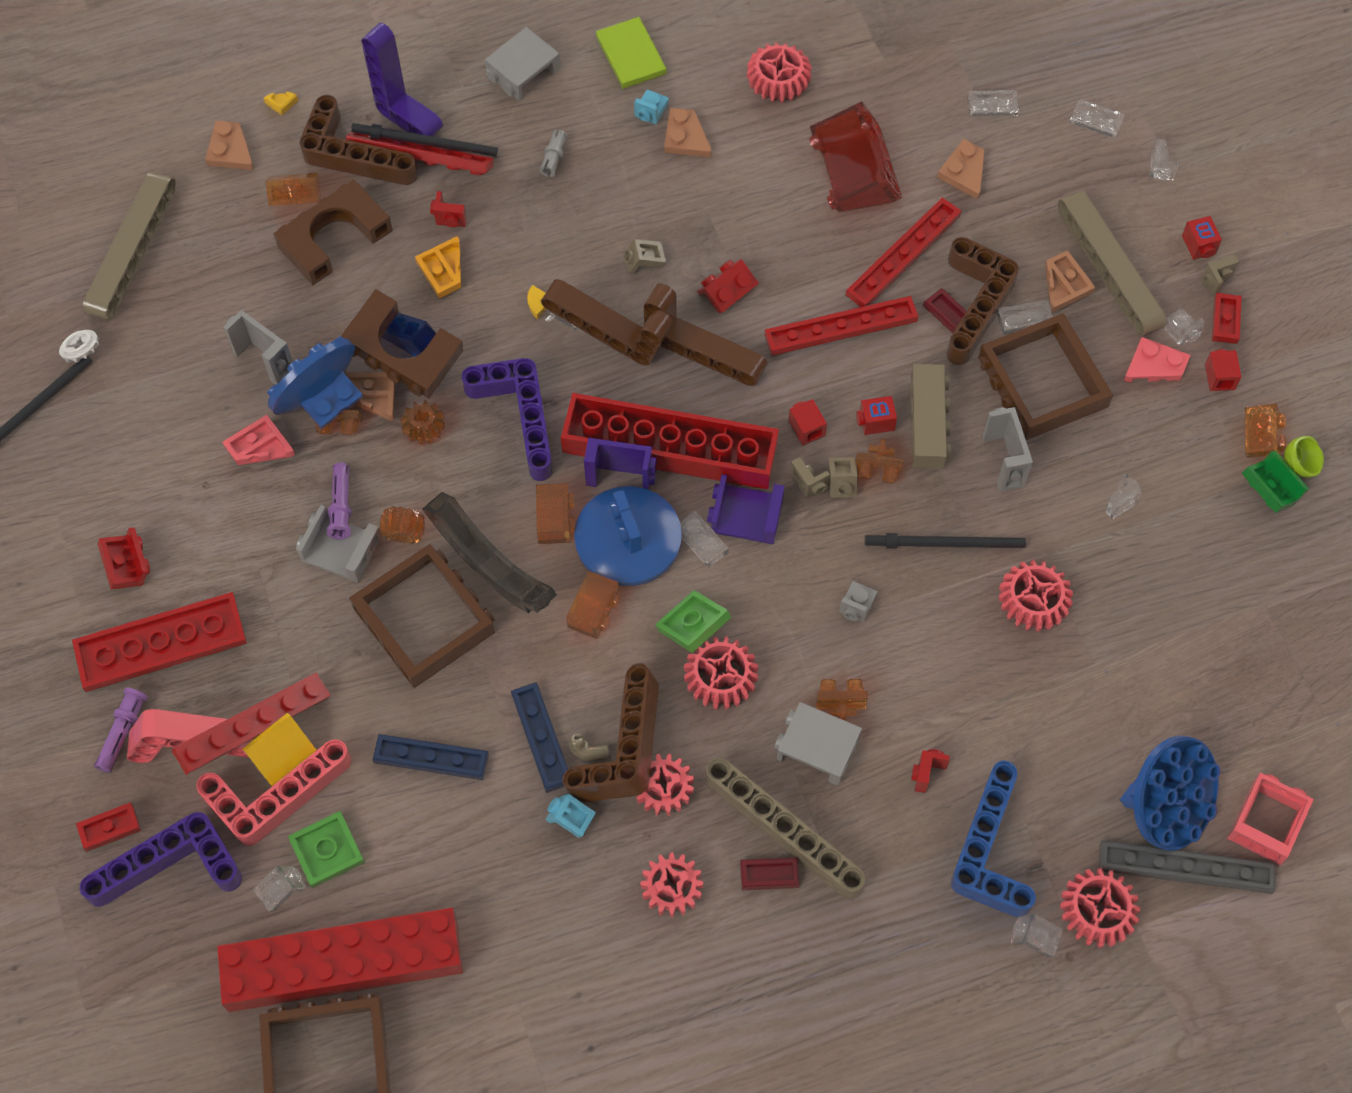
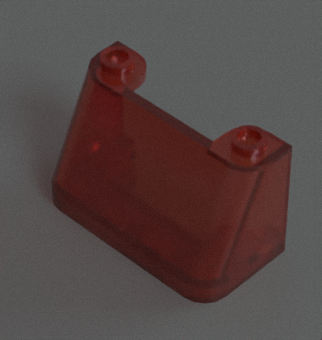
M863 101L809 126L812 136L809 137L811 145L815 151L819 150L823 155L833 188L829 190L830 195L827 196L832 210L836 209L838 212L893 203L902 199V193L882 130Z

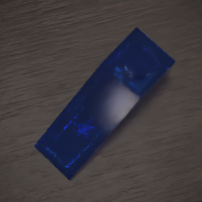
M398 313L382 335V338L407 353L417 356L426 349L436 335V332L427 321Z

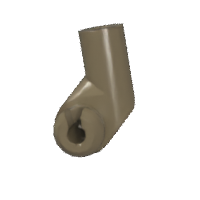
M575 734L570 738L569 748L571 752L582 761L590 762L609 758L607 744L592 747L584 740V736L580 734Z

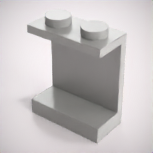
M527 27L485 59V73L488 79L493 83L499 84L507 95L513 96L519 102L523 99L522 86L543 69L547 68L553 74L561 69L560 54Z
M242 310L227 321L223 328L233 354L238 357L252 343L264 352L261 356L270 381L274 384L279 383L289 373L287 368L293 362L287 343Z
M1003 407L997 408L988 414L982 439L983 442L1004 438L1010 457L1004 458L997 480L999 492L1025 487L1033 461L1015 407L1008 409Z
M320 505L317 512L311 515L306 533L301 535L297 541L296 550L300 560L359 583L382 539L379 527L369 523L364 530L349 524L351 528L350 537L343 540L332 539L327 535V527L330 525L327 509L325 506Z
M800 702L796 710L791 709L785 723L789 726L786 733H780L774 746L778 750L776 760L782 762L784 755L830 774L828 782L839 786L860 739L862 728Z

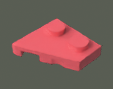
M1142 337L1124 381L1132 382L1133 379L1147 378L1148 381H1159L1161 379L1179 381L1190 355Z
M268 415L263 416L222 442L237 465L288 458L295 455L292 447Z

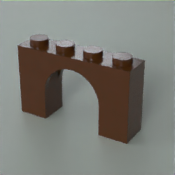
M354 179L342 185L336 192L327 198L321 199L318 204L300 213L297 218L287 225L281 226L273 233L279 250L312 285H315L333 272L329 257L314 242V238L321 228L334 222H347L357 227L372 244H375L393 231L390 217Z
M375 289L341 336L344 339H349L355 346L353 357L359 356L365 360L364 362L370 368L382 370L387 373V377L393 382H401L408 386V389L416 396L421 397L423 395L429 399L462 354L463 342L440 328L426 349L419 355L407 359L389 355L381 347L380 341L386 329L399 313L398 303Z

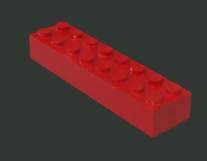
M572 393L561 435L562 453L585 457L588 438L652 447V457H656L655 470L717 481L721 480L723 474L727 475L728 483L768 490L778 445L779 429Z
M453 907L217 946L221 1004L228 1012L463 973L457 917Z

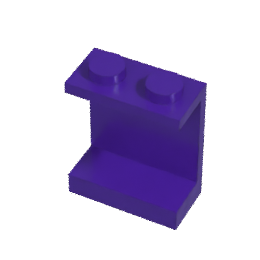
M588 438L584 458L586 486L597 487L600 469L640 474L643 478V488L649 490L650 485L655 486L657 470H655L656 457H652V447Z
M722 474L720 484L715 483L712 499H716L715 507L709 508L707 522L711 523V533L774 544L785 486L774 484L772 493L727 485V475Z

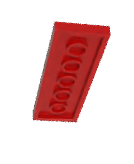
M233 592L72 639L82 688L85 692L241 646L247 644L235 596Z

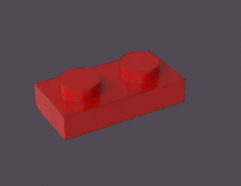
M1224 293L1215 294L1212 341L1238 344L1240 340L1242 296Z
M131 802L76 823L83 849L86 852L142 831L134 805Z

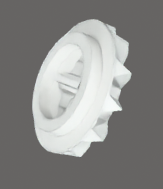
M92 330L77 331L64 340L60 346L59 354L68 363L72 361L77 363L82 358L87 359V356L95 353L94 349L99 346V337Z

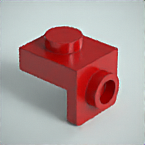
M437 191L435 200H431L430 213L434 215L436 225L465 227L467 220L465 206L462 204L444 203L442 191Z
M937 749L922 750L919 765L914 764L912 769L911 781H916L914 791L926 793L931 767L946 770L950 756Z

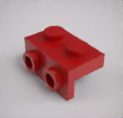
M731 259L719 267L721 271L716 276L711 274L700 282L702 287L697 290V293L699 295L705 294L719 314L723 313L759 284L742 259L732 262Z
M135 527L128 528L127 534L124 536L99 538L97 545L110 589L143 586L146 576L150 573V565L148 559H144L142 538L137 536Z

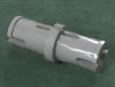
M557 130L552 132L550 143L544 150L545 157L540 167V173L548 177L550 170V177L555 175L558 162L563 158L562 150L567 140V134L562 130H559L558 136H556Z

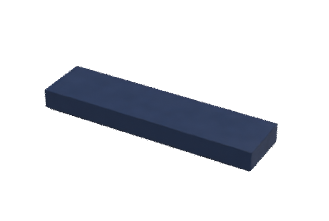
M537 682L511 690L515 707L546 793L565 787L562 783V778L568 767Z
M378 734L372 761L375 764L484 780L489 752Z

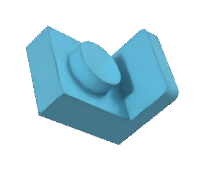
M647 89L642 99L637 98L634 102L635 117L645 122L657 124L669 104V98Z
M566 794L559 798L555 797L547 808L549 814L546 821L549 823L556 822L579 838L585 833L596 812L570 794Z

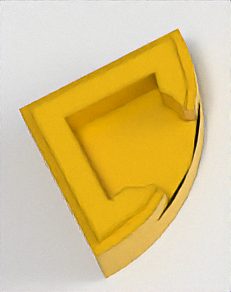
M291 92L271 93L263 98L264 103L280 115L286 113L299 101L297 95Z
M532 285L527 295L528 306L531 314L539 319L546 311V308L541 304V299L545 292Z

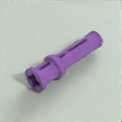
M342 462L333 465L332 503L327 510L328 517L330 518L327 535L337 540L346 539L351 535L349 518L352 515V511L348 506L350 466Z
M125 688L123 691L125 696L121 705L113 713L115 721L97 761L93 765L103 772L111 773L131 725H134L137 721V715L143 702L148 700V696L138 690Z

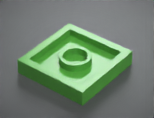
M693 590L658 621L655 626L661 634L693 653L731 619V616L727 609Z
M341 811L288 836L311 888L317 887L365 863Z

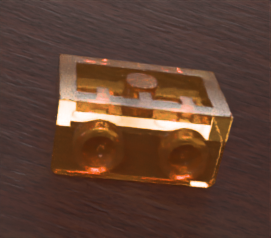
M1277 403L1245 407V454L1247 458L1267 456L1272 451H1277L1283 458V451L1287 447L1285 435L1282 436V428H1286L1287 424L1285 413L1280 412Z

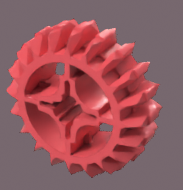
M776 42L774 46L766 44L765 49L759 47L757 53L752 54L751 60H749L747 65V78L750 88H754L756 95L762 93L763 100L770 97L772 103L775 99H780L783 103L784 98L792 101L794 95L800 97L802 91H806L811 81L812 68L808 56H804L803 50L797 51L795 45L788 47L786 42L783 46L778 45Z
M1033 559L1029 566L1023 561L1020 563L1019 568L1013 566L1010 574L1004 575V582L999 587L1001 593L998 598L999 601L1003 602L1001 605L1002 611H1009L1007 619L1016 618V627L1024 623L1026 624V631L1030 630L1031 626H1035L1036 631L1039 632L1042 629V625L1049 630L1053 624L1058 626L1062 618L1068 616V609L1073 604L1071 600L1073 590L1069 589L1070 580H1063L1064 572L1055 573V565L1049 569L1046 567L1045 561L1038 566ZM1023 582L1025 585L1024 591L1016 596L1015 587ZM1052 596H1056L1057 604L1048 610V600Z
M715 636L712 644L706 640L702 644L703 648L698 647L694 651L695 654L687 656L689 663L684 665V671L687 672L684 675V681L689 683L687 685L689 692L695 691V700L703 697L704 706L713 702L715 710L718 709L719 704H724V708L727 710L729 709L730 702H733L738 707L740 705V698L747 701L749 698L748 692H754V683L758 681V674L755 673L758 671V664L753 663L755 661L754 654H747V645L739 648L738 639L730 644L727 636L723 642H719V639ZM722 656L720 659H711L713 657ZM733 660L741 666L744 676L739 675L738 671L732 668ZM726 667V674L719 675L716 680L717 671H723ZM699 669L711 678L709 686L700 678ZM724 686L732 687L729 689L720 690Z
M1098 868L1095 875L1090 869L1085 871L1084 876L1078 873L1074 877L1075 882L1069 881L1066 885L1068 890L1063 891L1061 895L1065 901L1061 902L1060 909L1067 911L1062 915V920H1071L1067 930L1072 931L1076 929L1078 932L1075 938L1078 940L1083 935L1087 937L1086 945H1091L1093 940H1096L1098 948L1103 947L1105 940L1110 947L1116 944V939L1119 942H1124L1126 939L1125 934L1131 935L1134 931L1132 925H1137L1139 922V918L1135 914L1140 912V907L1134 905L1138 900V895H1129L1133 889L1132 885H1127L1126 887L1122 885L1125 880L1124 876L1115 880L1113 878V870L1109 871L1107 876H1104L1102 868ZM1089 888H1101L1098 895L1087 894L1085 896L1080 894ZM1111 893L1117 898L1120 906L1112 901ZM1103 898L1101 905L1104 906L1102 909L1104 911L1097 918L1099 911L1096 909L1098 907L1096 905ZM1078 906H1080V910L1088 914L1089 923L1082 917ZM1103 920L1111 922L1117 920L1120 922L1111 928H1099Z

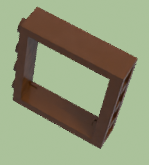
M1064 313L981 345L978 356L981 362L980 368L987 372L992 389L998 391L1003 408L1015 407L1025 440L1104 410L1110 405L1113 393ZM1053 334L1090 396L1033 419L997 356Z
M431 544L349 597L353 610L413 688L422 684L495 633L493 626L495 619L487 608L482 610L478 604L479 599L471 588L467 590L463 586L464 580L456 569L451 570L447 565L448 560L440 549L436 551ZM432 562L479 623L415 666L368 604Z
M362 994L357 996V1000L351 1001L335 998L328 1000L327 1004L315 1006V1003H302L297 1005V1009L285 1010L284 1007H274L268 1009V1013L259 1014L264 1093H276L272 1042L273 1025L371 1011L378 1093H391L383 1003L379 996Z

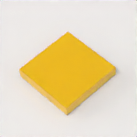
M288 713L242 749L271 787L317 751Z

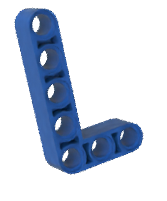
M999 761L992 768L952 875L951 886L961 896L1014 917H1024L1030 912L1036 900L1033 889L1026 884L984 868L1018 774L1014 764L1009 761ZM1004 773L1008 776L1009 781L999 780L996 774ZM987 799H997L1000 803V806H991L987 802ZM986 823L991 828V831H981L978 828V824ZM972 848L977 849L981 852L982 857L974 858L970 856L968 850ZM960 874H967L971 877L972 883L964 884L959 880L958 876ZM986 886H996L999 889L1000 894H990L987 891ZM1014 896L1024 897L1027 905L1019 906L1016 904Z

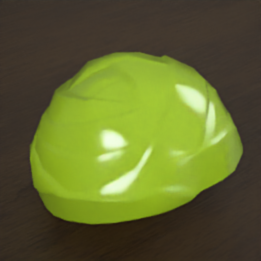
M1297 437L1284 450L1285 462L1301 478L1317 476L1323 469V451L1313 437Z

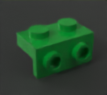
M1277 451L1270 452L1263 461L1248 466L1241 473L1249 485L1259 493L1267 506L1275 513L1294 506L1309 490Z

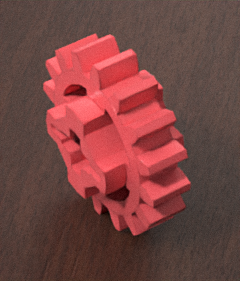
M656 754V761L652 762L651 760L650 773L653 771L655 773L649 779L646 791L637 796L638 804L646 802L644 806L646 812L651 808H655L656 816H659L661 810H665L667 816H670L672 808H675L678 812L681 811V802L689 804V797L687 795H692L694 792V787L690 786L694 783V777L687 776L690 773V767L685 766L682 768L681 758L673 762L671 754L667 755L666 760H662L660 754ZM660 776L663 777V781H665V784L667 785L666 794L664 793V789L660 784ZM680 791L675 798L671 799L675 792ZM650 796H654V797H656L657 799H659L660 801L655 800V799H653V798L650 797Z
M670 853L667 860L662 855H658L659 863L656 864L650 861L649 868L651 871L643 870L642 876L646 879L640 882L641 889L646 890L642 893L643 900L651 899L649 908L653 909L658 906L659 915L661 916L665 910L669 911L670 917H674L676 910L685 915L686 906L691 909L695 908L693 898L700 900L702 897V893L696 890L703 888V881L697 880L701 877V870L693 871L695 862L692 860L686 864L685 855L683 854L679 860L675 859L674 853ZM672 868H677V869H680V870H682V871L679 872V871L674 870V869H672ZM660 872V880L655 882V885H652L655 876ZM667 876L673 884H677V894L670 885L667 886ZM689 885H692V886H691V889H690V892H689L688 895L684 898V897H683V891H684V889L688 888ZM662 898L668 899L672 902L663 901Z

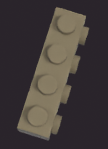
M913 364L910 377L912 468L944 469L946 459L951 457V444L946 443V436L950 435V420H946V413H949L950 398L945 397V390L949 389V375H945L944 365Z

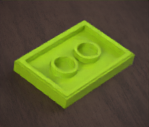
M640 17L595 31L596 38L622 89L667 74V69Z

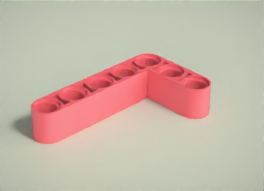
M157 709L145 710L129 731L127 759L136 763L151 762L162 747L174 748L227 719ZM251 741L225 755L249 758L242 749Z
M337 739L330 740L248 807L239 800L220 776L215 773H205L197 781V790L205 803L242 845L252 846L346 771L351 764V756L344 742ZM336 752L343 753L342 757L338 760L330 759ZM312 771H321L318 777L308 778ZM218 785L215 792L206 793L210 786ZM292 788L298 789L296 795L292 797L286 796L288 790ZM236 805L233 812L229 814L223 813L227 806ZM276 807L271 815H263L266 808ZM253 825L249 833H240L244 826Z

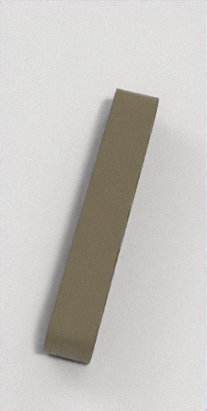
M149 172L146 175L84 299L83 311L85 314L106 320H111L114 317L175 193V178Z
M1079 191L1059 199L1057 205L1061 217L1139 336H1144L1166 326V317L1163 310L1084 191Z
M715 758L708 763L706 782L714 792L793 857H798V861L842 897L855 899L861 895L865 884V875L859 867L730 762L723 758ZM721 770L726 776L717 779L711 774L714 771ZM736 788H743L748 793L740 797L735 795L733 791ZM762 805L766 806L770 811L762 815L757 813L755 808ZM785 823L792 830L784 833L779 831L777 826ZM808 841L814 848L810 851H804L799 847V844ZM829 859L834 861L836 867L834 869H826L822 866L821 862ZM846 878H854L859 885L855 888H850L845 885L844 880Z

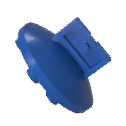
M340 336L324 346L318 343L311 348L309 356L302 361L297 359L292 362L287 368L289 373L267 392L270 396L268 399L270 410L276 415H281L304 408L321 429L335 420L340 413L348 410L363 398L362 393L344 374L354 356L355 346L349 339H344Z
M633 486L609 489L594 497L581 511L574 531L577 554L587 570L597 578L619 586L641 585L660 577L676 560L682 540L680 521L673 507L657 493Z
M1183 735L1170 737L1152 750L1145 760L1138 777L1131 783L1120 798V801L1124 807L1134 809L1138 829L1148 843L1164 850L1182 849L1192 842H1197L1209 821L1213 820L1216 816L1220 767L1216 764L1210 749L1202 741Z

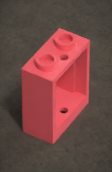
M1260 773L1253 781L1227 839L1281 866L1291 852L1314 799L1307 796L1306 792L1299 788H1291L1281 783L1273 775ZM1258 792L1296 810L1283 842L1244 823Z

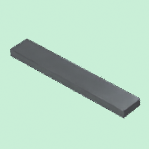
M1101 841L1099 868H1102L1103 872L1113 870L1114 873L1269 894L1275 892V863L1178 850L1170 851L1110 841Z

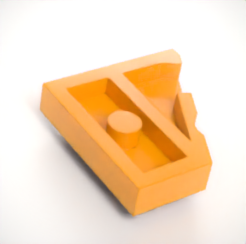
M458 236L415 256L417 265L439 299L461 288L460 241Z

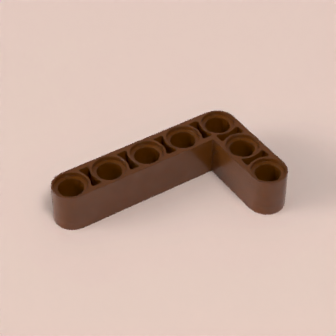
M326 94L317 98L299 142L304 161L307 164L401 185H410L417 180L416 164L411 154L335 138L334 134L341 118L336 98Z
M958 237L951 244L948 257L949 265L984 283L949 341L946 353L948 360L953 364L962 365L969 360L1014 288L1019 266L1014 260L973 240Z
M555 279L541 299V304L548 311L643 366H648L673 324L671 317L665 312L654 310L644 326L641 327L560 279Z
M656 284L644 304V324L654 310L665 312L673 321L660 347L745 385L755 386L768 365L767 360L750 349L677 318V297L675 291L665 284Z
M637 663L632 665L625 675L616 761L574 766L569 768L563 775V785L580 802L638 796L648 788L659 683L645 664Z

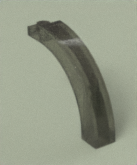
M441 492L422 508L429 520L459 556L494 590L528 614L531 611L538 613L546 608L550 601L557 596L551 586L531 577L506 558L476 527L455 497Z

